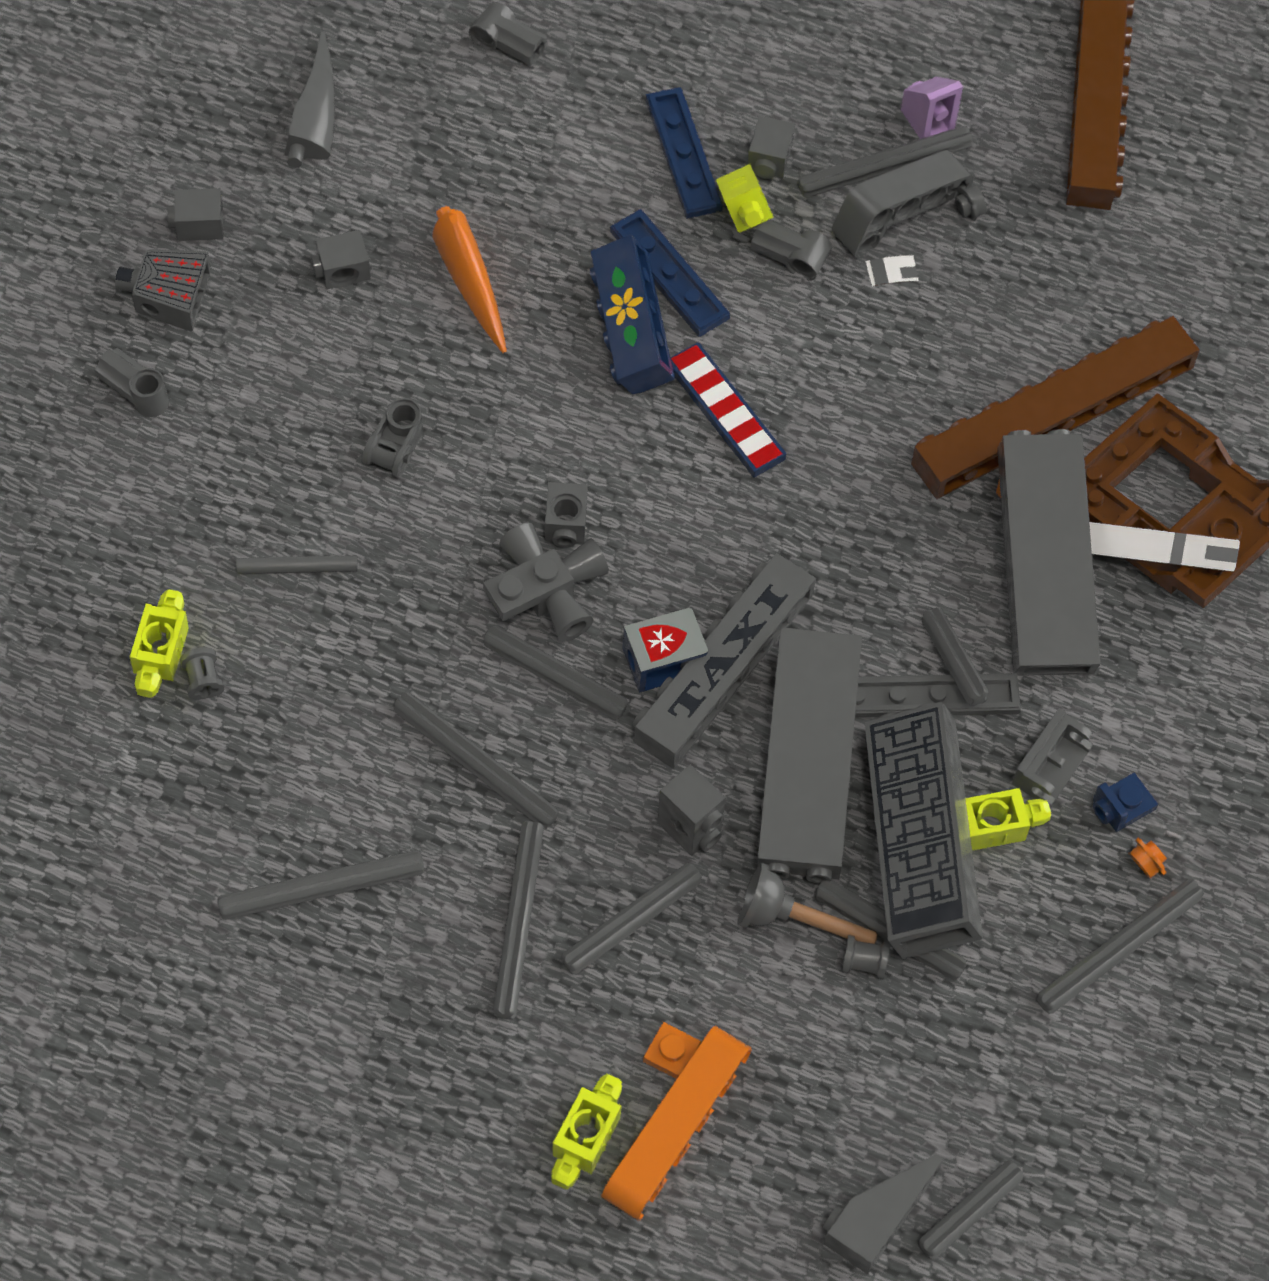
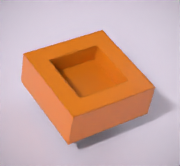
M663 1022L644 1055L643 1062L677 1079L700 1046L701 1041Z

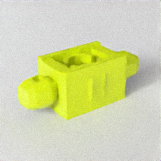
M750 164L716 179L739 233L774 218Z
M168 589L161 595L157 606L145 605L130 654L133 673L136 674L135 687L137 694L140 696L152 698L158 693L162 679L174 680L189 629L186 611H183V595L179 591ZM162 632L166 633L168 642L158 647L157 653H154L152 644L155 641L162 640Z
M1020 788L965 798L972 851L1026 841L1030 826L1043 825L1051 818L1050 807L1046 800H1027L1026 804H1024ZM992 816L997 818L1002 824L991 825L982 818Z
M605 1074L599 1079L593 1092L586 1088H581L553 1142L552 1156L557 1158L552 1169V1183L568 1190L575 1184L581 1174V1170L589 1174L593 1173L621 1117V1105L617 1104L622 1091V1081L610 1074ZM592 1116L596 1118L595 1128L598 1133L592 1138H584L583 1144L580 1145L578 1144L579 1135L576 1133V1129L582 1125H589Z

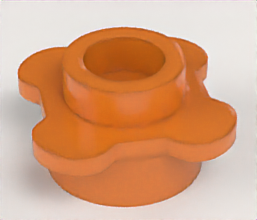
M1139 837L1135 839L1137 846L1129 852L1133 861L1150 879L1158 872L1164 876L1167 872L1164 870L1165 867L1162 863L1167 858L1151 840L1145 844Z

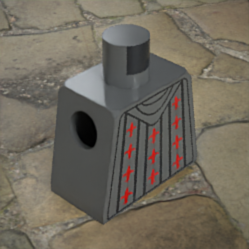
M149 249L144 253L139 270L122 266L118 268L115 288L133 292L132 297L136 313L188 331H193L211 274L209 253L205 251Z

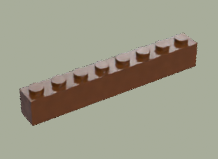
M1080 0L1066 205L1111 210L1113 199L1121 197L1123 176L1117 175V167L1122 168L1125 145H1119V137L1124 138L1127 124V115H1121V107L1126 108L1129 85H1123V78H1128L1131 56L1125 55V48H1130L1133 29L1131 26H1126L1127 19H1132L1134 0Z
M1174 316L1161 322L1158 320L1153 321L1145 326L1140 333L1130 338L1127 336L1119 338L1110 348L1098 354L1093 352L1084 356L1078 364L1067 370L1058 369L1051 373L1045 381L1035 386H1024L1013 397L1001 403L995 401L989 404L980 414L970 419L961 418L954 422L948 430L936 436L934 434L925 436L914 448L911 465L937 500L998 469L997 448L1003 435L1016 430H1027L1031 432V435L1047 434L1049 431L1057 429L1072 431L1193 369L1200 349Z

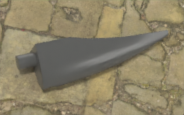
M320 32L312 71L294 106L284 156H288L287 164L294 168L302 165L303 158L323 160L331 155L335 122V89L331 57L326 36L323 32Z

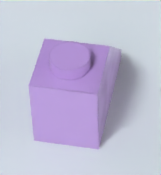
M934 77L924 82H915L904 90L901 111L920 139L955 128L963 89L960 81Z

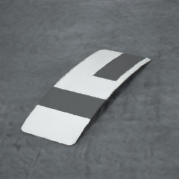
M913 255L866 261L872 286L895 282L919 281Z

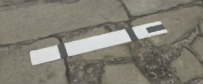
M1089 522L1092 554L1225 571H1234L1236 568L1240 546L1239 540Z

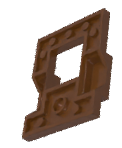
M1158 393L1084 458L1089 522L1240 541L1234 571L1124 558L1170 594L1178 589L1204 608L1269 548V480H1257L1235 464L1218 436ZM1159 447L1189 467V478L1209 492L1205 498L1170 529L1115 489L1122 480Z

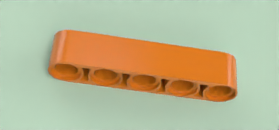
M713 1026L609 1179L601 1196L604 1200L637 1221L643 1218L642 1211L648 1201L653 1203L667 1182L665 1177L672 1165L677 1167L691 1146L688 1142L695 1130L697 1132L701 1131L714 1111L712 1106L718 1096L723 1098L737 1077L735 1075L736 1069L741 1062L746 1063L752 1048L719 1027Z

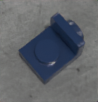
M1135 772L1111 786H1108L1106 782L1097 786L1093 797V810L1097 818L1103 824L1109 823L1115 832L1153 812L1158 806L1156 800Z

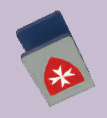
M691 608L624 626L622 649L639 693L661 687L668 677L674 679L682 670L680 668L681 663L704 657L708 653V648Z

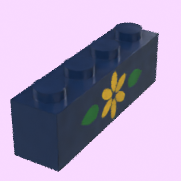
M630 234L590 251L593 261L590 275L599 290L600 298L597 299L596 303L598 311L606 323L607 330L603 332V337L607 348L612 353L614 363L610 364V371L617 385H623L631 394H638L675 380L647 250Z

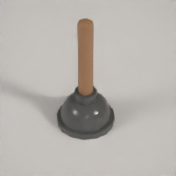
M760 863L757 866L744 896L745 902L738 916L739 926L745 928L748 925L766 926L772 923L776 917L787 920L789 917L846 939L848 935H853L857 941L876 943L877 933L875 931L794 902L795 897L785 894V885L782 879L777 874L769 871V865Z

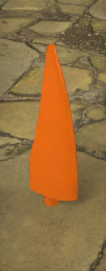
M447 206L442 207L436 212L438 221L434 226L432 238L454 283L473 314L502 353L507 352L496 299L484 261L467 218L462 211L450 209Z

